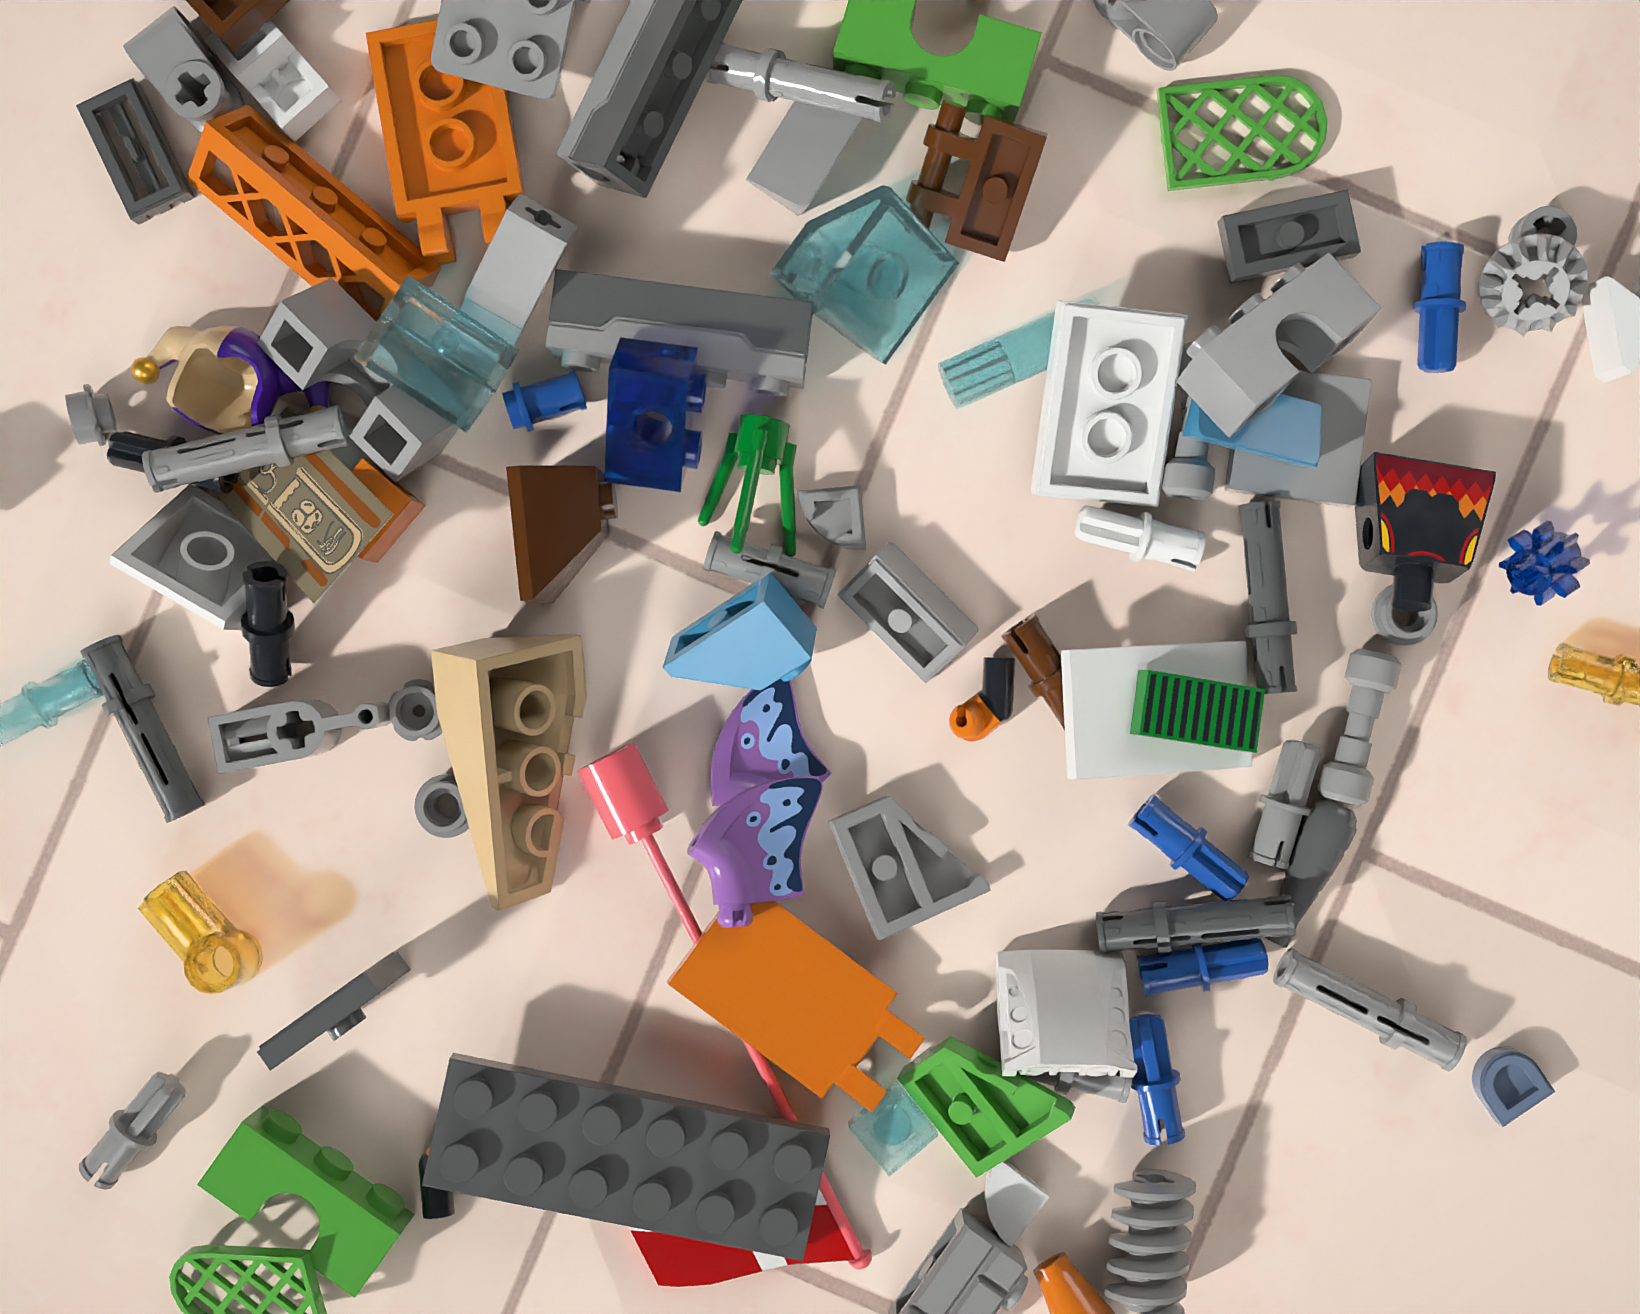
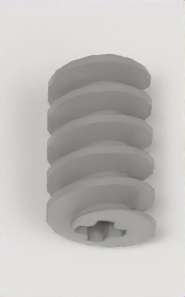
M1155 1169L1136 1170L1133 1172V1181L1114 1184L1113 1192L1131 1200V1206L1112 1209L1111 1218L1128 1225L1129 1229L1128 1232L1114 1233L1109 1236V1244L1126 1251V1257L1109 1259L1107 1261V1270L1124 1277V1283L1105 1285L1104 1295L1122 1303L1126 1309L1140 1314H1185V1309L1179 1302L1187 1294V1283L1181 1276L1189 1271V1257L1182 1250L1191 1245L1192 1232L1184 1224L1192 1220L1194 1215V1206L1185 1198L1190 1197L1196 1192V1182L1189 1177L1170 1171Z

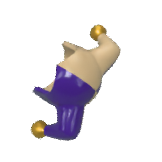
M232 325L214 326L203 331L187 326L170 327L147 357L137 358L131 365V372L134 378L140 383L147 385L153 384L158 380L160 369L174 362H179L168 387L166 401L185 419L217 435L264 424L265 417L272 415L278 400L286 394L303 392L310 405V409L306 414L329 408L331 381L317 382L302 390L257 344L260 336L243 327Z

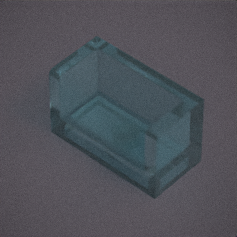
M408 275L360 347L354 360L467 433L496 393L519 349Z

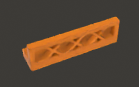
M245 105L205 122L186 180L311 286L332 277L391 335L406 301L431 287L442 267L429 256L424 257L419 247L251 105ZM217 157L230 167L238 190H231L212 173ZM261 199H268L279 209L286 230L280 231L268 221ZM310 240H316L328 250L335 271H327L316 261ZM358 282H366L385 298L379 314L364 302Z

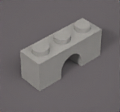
M1329 252L1307 269L1300 262L1293 265L1273 284L1270 289L1273 292L1271 296L1264 299L1259 293L1254 294L1229 318V322L1232 325L1224 331L1216 324L1211 326L1187 349L1186 353L1192 360L1177 378L1176 382L1229 438L1271 406L1300 373L1283 355L1280 348L1296 356L1313 373L1350 344L1382 309Z
M332 277L280 301L257 342L262 350L302 390L317 382L333 381L347 386L361 397L367 409L349 437L394 482H397L440 455L468 417V414Z

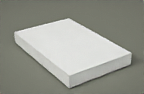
M1057 300L1030 489L1032 494L1150 507L1159 506L1178 384L1176 380L1179 377L1188 315Z
M1246 641L1061 650L1067 779L1082 780L1253 767L1252 753L1130 734L1138 670H1153L1248 686Z

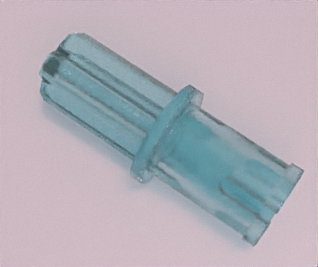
M86 659L39 684L34 681L23 684L20 694L0 703V747L40 726L52 728L57 725L59 716L93 698H99L104 695Z

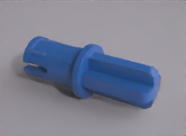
M1434 242L1421 246L1420 300L1413 303V311L1420 314L1417 365L1423 372L1445 373L1453 371L1456 367L1459 313L1466 311V302L1460 300L1461 267L1464 254V245L1460 243Z
M1155 794L1151 795L1146 801L1147 804L1143 803L1131 818L1128 826L1135 829L1171 859L1169 865L1176 870L1181 866L1221 900L1228 901L1234 899L1245 887L1249 879L1247 872L1205 839L1207 831L1204 828L1200 827L1196 830L1160 801Z
M1260 938L1236 940L1201 946V943H1194L1192 948L1137 956L1140 980L1143 981L1142 988L1145 997L1156 993L1201 986L1202 991L1206 992L1210 991V984L1264 975L1268 972L1269 966L1267 951Z
M1139 1014L1129 1019L1134 1062L1137 1065V1073L1132 1078L1131 1088L1138 1093L1144 1128V1141L1150 1145H1162L1159 1119H1163L1168 1145L1174 1144L1185 1137L1175 1087L1181 1080L1178 1070L1172 1069L1163 1018L1156 1014Z

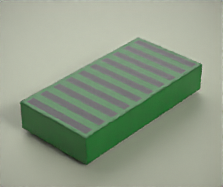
M1138 670L1130 734L1257 753L1265 689L1153 670Z

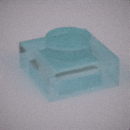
M897 1081L886 1089L888 1092L873 1113L864 1107L848 1121V1128L889 1177L938 1137L935 1126Z

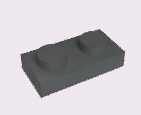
M1348 189L1224 215L1217 222L1230 284L1283 273L1298 262L1307 268L1328 252L1337 261L1354 258L1361 252Z

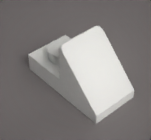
M1604 276L1588 284L1589 293L1584 294L1581 301L1594 376L1606 383L1632 374L1640 364V277L1629 291L1613 278Z

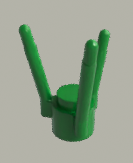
M754 414L740 416L737 433H728L724 456L699 514L698 524L703 527L707 526L716 506H718L738 459L737 468L744 470L745 475L730 545L731 551L735 554L741 553L744 548L759 475H774L776 465H779L784 555L790 557L796 555L793 465L797 445L787 442L790 425L782 420Z

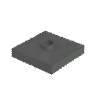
M394 952L390 953L258 1046L260 1048L257 1051L258 1055L271 1071L326 1031L335 1041L367 1018L360 1008L362 1005L377 996L411 969L398 952L396 954Z

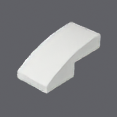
M271 20L265 23L257 33L251 36L235 52L215 32L204 40L230 72L294 142L342 101Z

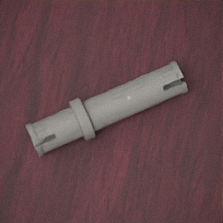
M723 42L713 62L721 64H718L717 68L710 67L705 77L708 83H719L754 91L756 98L759 100L774 102L779 97L872 119L882 124L888 121L894 108V104L882 102L885 97H896L895 83L890 80H878L786 59L784 52L781 50L766 48L762 53L725 45Z
M334 405L312 413L284 419L279 414L265 417L264 424L251 426V428L218 434L169 448L145 451L142 454V462L149 485L152 486L155 493H159L181 485L217 478L262 465L276 463L280 468L294 464V458L323 450L349 446L350 442L343 414L340 412L339 406Z
M1289 948L1284 953L1277 965L1273 977L1275 985L1284 987L1326 1008L1328 1011L1379 1035L1380 1043L1393 1050L1401 1046L1439 1065L1441 1069L1448 1072L1457 1066L1464 1054L1467 1042L1464 1034L1458 1031L1455 1032L1417 1013L1416 1005L1403 998L1393 1001L1353 979L1300 954L1293 948Z

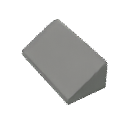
M794 101L750 171L746 181L797 216L800 215L811 204L863 117Z
M889 542L837 594L925 684L951 661L978 632L977 626L892 542Z

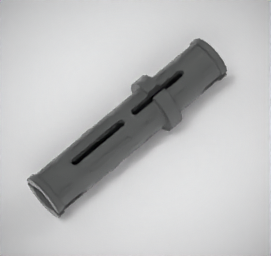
M1265 501L1242 504L1238 507L1239 513H1241L1250 625L1244 626L1245 639L1252 638L1256 688L1265 689V694L1298 692L1297 685H1295L1291 635L1297 634L1296 621H1290L1280 517L1281 502L1269 501L1268 504H1265Z
M110 636L87 646L80 653L83 658L85 657L107 702L102 704L107 717L115 716L140 769L143 771L165 815L166 823H169L205 806L203 799L201 800L178 755L175 745L172 743L151 701L156 696L151 685H143L122 644L121 636Z
M1290 894L1183 906H1166V901L1153 902V908L1120 912H1096L1097 935L1101 954L1139 948H1158L1159 953L1172 952L1171 946L1296 935Z

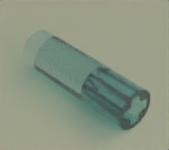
M1094 295L1077 301L1101 305ZM1055 312L939 362L937 365L940 377L954 407L958 410L1046 371Z

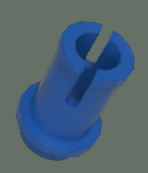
M575 369L567 374L521 387L519 382L512 383L514 390L502 393L514 430L526 426L527 431L531 432L534 431L533 424L587 409Z

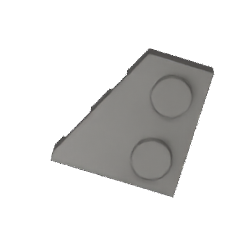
M890 796L881 797L828 820L874 935L879 940L991 891L988 882L983 877L970 870L949 851V848L931 832L923 829Z

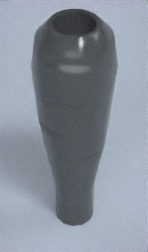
M1326 798L1316 801L1310 808V815L1305 816L1302 821L1300 832L1296 836L1289 859L1290 865L1285 871V877L1279 896L1283 894L1291 895L1295 929L1318 897L1319 892L1323 890L1333 875L1357 831V819L1354 811ZM1292 936L1265 938L1287 948Z

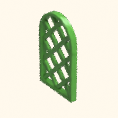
M1260 75L1251 78L1161 87L1157 90L1161 143L1163 145L1168 191L1281 179L1299 173L1317 157L1326 140L1327 117L1322 101L1308 85L1293 77ZM1270 85L1286 88L1276 99L1261 86ZM1245 88L1234 103H1231L1218 92ZM1292 91L1301 94L1311 105L1301 118L1283 104ZM1251 92L1270 106L1258 123L1239 109ZM1201 93L1190 108L1174 97ZM1208 97L1227 111L1214 128L1195 114ZM1167 104L1183 116L1171 132ZM1276 111L1294 125L1282 142L1263 128ZM1313 114H1315L1318 123L1317 131L1307 123ZM1232 116L1251 130L1238 147L1219 133ZM1188 121L1207 135L1195 152L1176 139V136ZM1300 131L1316 142L1309 156L1304 160L1288 148ZM1256 136L1275 149L1262 167L1244 153ZM1213 140L1231 154L1219 171L1200 158ZM1172 147L1188 159L1176 175ZM1281 155L1294 165L1284 169L1269 171ZM1237 160L1252 171V173L1226 175ZM1193 165L1209 176L1208 178L1182 180Z
M228 1245L195 1246L180 1256L174 1263L169 1276L171 1294L184 1314H208L193 1301L195 1297H198L214 1310L212 1314H235L227 1307L233 1299L237 1300L253 1314H271L265 1309L272 1301L289 1314H306L305 1311L309 1306H311L313 1314H327L309 1249ZM200 1258L214 1259V1261L209 1266ZM239 1260H249L253 1262L249 1267H246ZM186 1262L203 1274L197 1283L182 1272ZM222 1262L241 1275V1278L235 1285L216 1271ZM278 1262H288L293 1264L287 1270ZM261 1263L281 1278L274 1287L254 1273ZM298 1268L300 1269L303 1282L293 1275ZM209 1279L228 1293L222 1302L203 1289V1286ZM247 1281L266 1295L260 1305L241 1291ZM286 1283L305 1297V1300L299 1307L280 1293Z

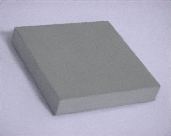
M1298 370L1300 373L1281 394L1322 404L1321 445L1317 468L1299 467L1230 449L1224 491L1342 507L1355 506L1372 380Z

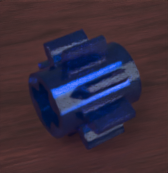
M1546 521L1534 528L1532 533L1523 529L1510 537L1507 541L1515 553L1499 562V567L1506 570L1507 578L1512 585L1510 592L1512 594L1520 592L1525 595L1534 596L1536 605L1542 606L1554 598L1555 594L1566 598L1581 587L1580 583L1572 574L1590 565V559L1582 557L1581 549L1577 543L1579 535L1576 532L1570 535L1563 532H1554L1552 521Z

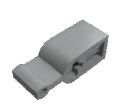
M519 193L506 210L467 289L465 299L443 340V344L500 374L578 226Z
M299 700L207 717L218 774L321 755L330 751L338 743L342 728L358 726L361 729L385 727L392 723L388 703L384 702L362 704L354 712L339 715L330 704L324 701ZM304 721H313L315 733L298 737L296 724H301ZM267 733L268 739L243 742L244 737ZM226 740L230 741V746H227Z

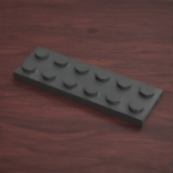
M453 1053L449 1058L422 1186L803 1261L829 1144L830 1131L829 1128Z

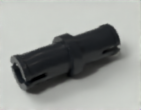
M261 561L247 566V572L243 571L242 574L247 611L240 620L242 636L249 642L250 679L255 684L263 687H276L285 684L288 681V676L292 675L289 639L295 631V620L293 613L287 609L286 569L275 562Z

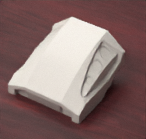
M1030 949L996 953L997 1015L1002 1076H1016L1018 1071L1020 1075L1036 1076L1045 1072H1049L1050 1075H1056L1057 1072H1079V1075L1098 1077L1106 1074L1108 1076H1115L1118 1070L1120 1071V1077L1133 1078L1135 1076L1137 1065L1134 1062L1130 1035L1126 966L1123 953L1107 952L1101 954L1100 951Z

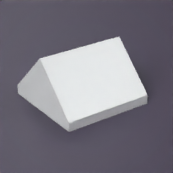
M192 484L183 489L110 556V564L223 630H241L240 620L247 611L242 574L243 571L247 572V566L261 561L277 563L222 501Z

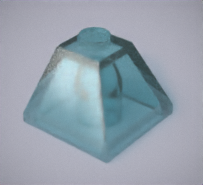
M881 185L808 221L769 274L796 300L813 302V314L878 362L886 365L959 265V262L892 188Z

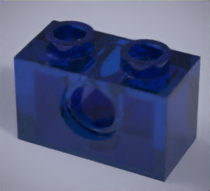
M620 337L609 365L604 482L681 492L687 468L698 469L702 451L703 431L692 430L693 412H703L707 389V374L696 373L698 347ZM646 412H658L668 418V420H656Z

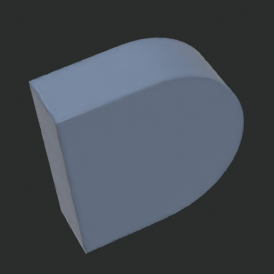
M1496 1047L1490 1049L1480 1056L1473 1068L1472 1084L1475 1093L1493 1120L1502 1127L1556 1092L1536 1062L1514 1048Z

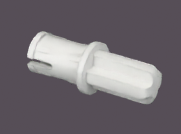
M1087 505L1081 508L1075 525V536L1081 541L1129 552V559L1134 562H1139L1144 558L1171 564L1188 571H1195L1196 565L1200 564L1205 548L1206 537L1204 532L1152 520L1151 513L1142 512L1139 518Z

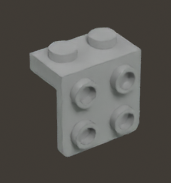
M441 0L431 63L437 71L543 100L552 99L558 92L577 0ZM579 0L590 3V0Z

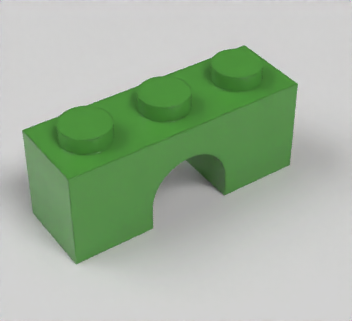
M848 0L833 51L834 70L883 81L885 79L893 81L896 86V92L903 93V99L906 102L919 108L936 110L940 107L943 100L961 104L967 107L965 118L982 126L986 114L1015 122L1042 32L980 14L974 35L969 44L955 54L939 56L931 54L920 47L912 34L911 28L915 17L917 0Z
M262 1105L241 1122L197 1185L248 1222L259 1214L275 1195L292 1193L308 1200L315 1208L320 1224L318 1237L309 1250L314 1269L355 1298L415 1214L405 1208L403 1198L392 1188L380 1183L373 1185L353 1171L354 1166L352 1162L342 1152L328 1146L321 1148L301 1133L302 1127L293 1117L280 1110H268Z

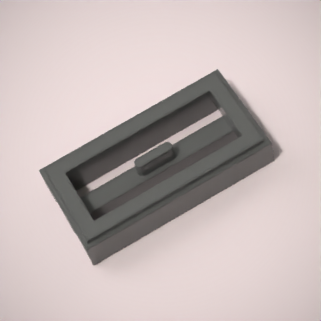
M134 78L76 105L130 220L138 225L150 220L148 215L158 211L162 214L173 209L171 204L180 200L185 203L195 198L142 85ZM127 99L168 181L169 186L165 188L162 187L122 104ZM106 109L109 110L149 194L140 199L99 114Z

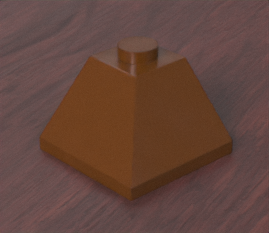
M518 465L506 467L520 601L541 605L554 603L609 536L608 519L618 518L614 481H604L603 472L596 466Z

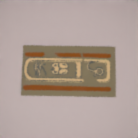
M288 407L280 413L282 419L296 416ZM323 450L294 458V464L280 468L274 463L239 472L236 484L224 481L232 485L233 490L230 493L224 494L212 490L268 554L286 569L287 575L314 604L394 515L330 450Z

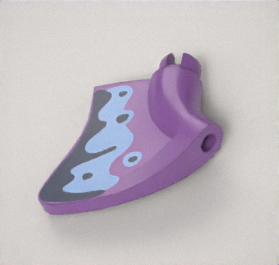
M780 678L761 691L751 689L729 715L718 736L711 759L710 794L712 806H721L736 795L770 781L799 776H816L823 783L831 774L810 748L803 735L791 681H782Z
M791 777L754 786L721 805L707 818L693 837L687 849V854L701 863L708 871L711 880L713 905H719L717 920L722 927L749 926L753 921L751 903L778 901L804 896L801 855L807 829L822 793L823 784L818 777Z

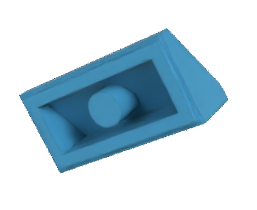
M1280 394L1271 406L1229 438L1192 399L1182 436L1299 467L1317 468L1321 445L1322 404Z

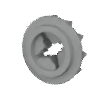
M1530 234L1508 242L1491 256L1482 271L1479 282V295L1483 309L1493 319L1498 328L1504 326L1513 329L1523 337L1528 331L1544 329L1552 332L1556 323L1562 321L1567 316L1576 315L1577 306L1583 295L1589 293L1588 267L1583 256L1569 241L1550 234ZM1550 272L1546 277L1545 283L1552 295L1551 298L1547 296L1541 297L1533 293L1526 300L1522 299L1519 302L1524 292L1515 273L1522 278L1527 276L1532 280H1537L1543 274L1547 275Z

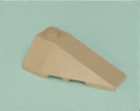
M559 634L482 638L431 650L437 715L491 908L500 911L551 893L564 817L557 811L564 775L572 776L576 756L569 754L568 749L574 717H583L586 700L581 635Z

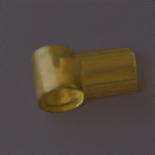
M187 871L177 872L171 878L159 884L143 898L142 904L137 908L183 961L184 974L188 982L199 992L207 994L222 993L247 983L259 972L263 955L262 948L257 939L247 931L236 929ZM219 946L227 949L233 958V969L229 976L222 974L215 965L214 956Z

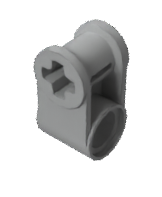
M1094 0L1096 9L1103 17L1108 19L1126 35L1150 62L1167 71H1173L1180 65L1218 19L1216 8L1211 0H1116L1114 4L1110 0Z
M175 6L171 7L123 45L130 59L160 92L169 107L182 118L188 119L201 133L206 121L245 106L241 93L216 62L210 47L204 42V39L190 21ZM205 97L208 98V101L206 103L203 101Z

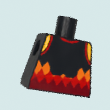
M1374 452L1361 464L1355 504L1359 565L1368 572L1394 576L1391 599L1392 607L1411 612L1430 610L1432 608L1434 582L1450 583L1470 569L1474 562L1495 484V471Z

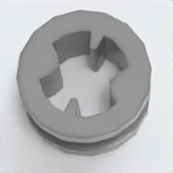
M1543 206L1528 213L1511 228L1508 242L1522 236L1537 234L1538 230L1547 226L1553 235L1561 237L1575 246L1577 227L1572 217L1563 209L1554 206Z

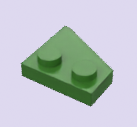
M952 1036L904 1066L897 1077L899 1082L976 1178L1070 1121L1076 1108L1069 1099L1024 1075H1020L1019 1072H1017L1016 1076H1002V1063Z

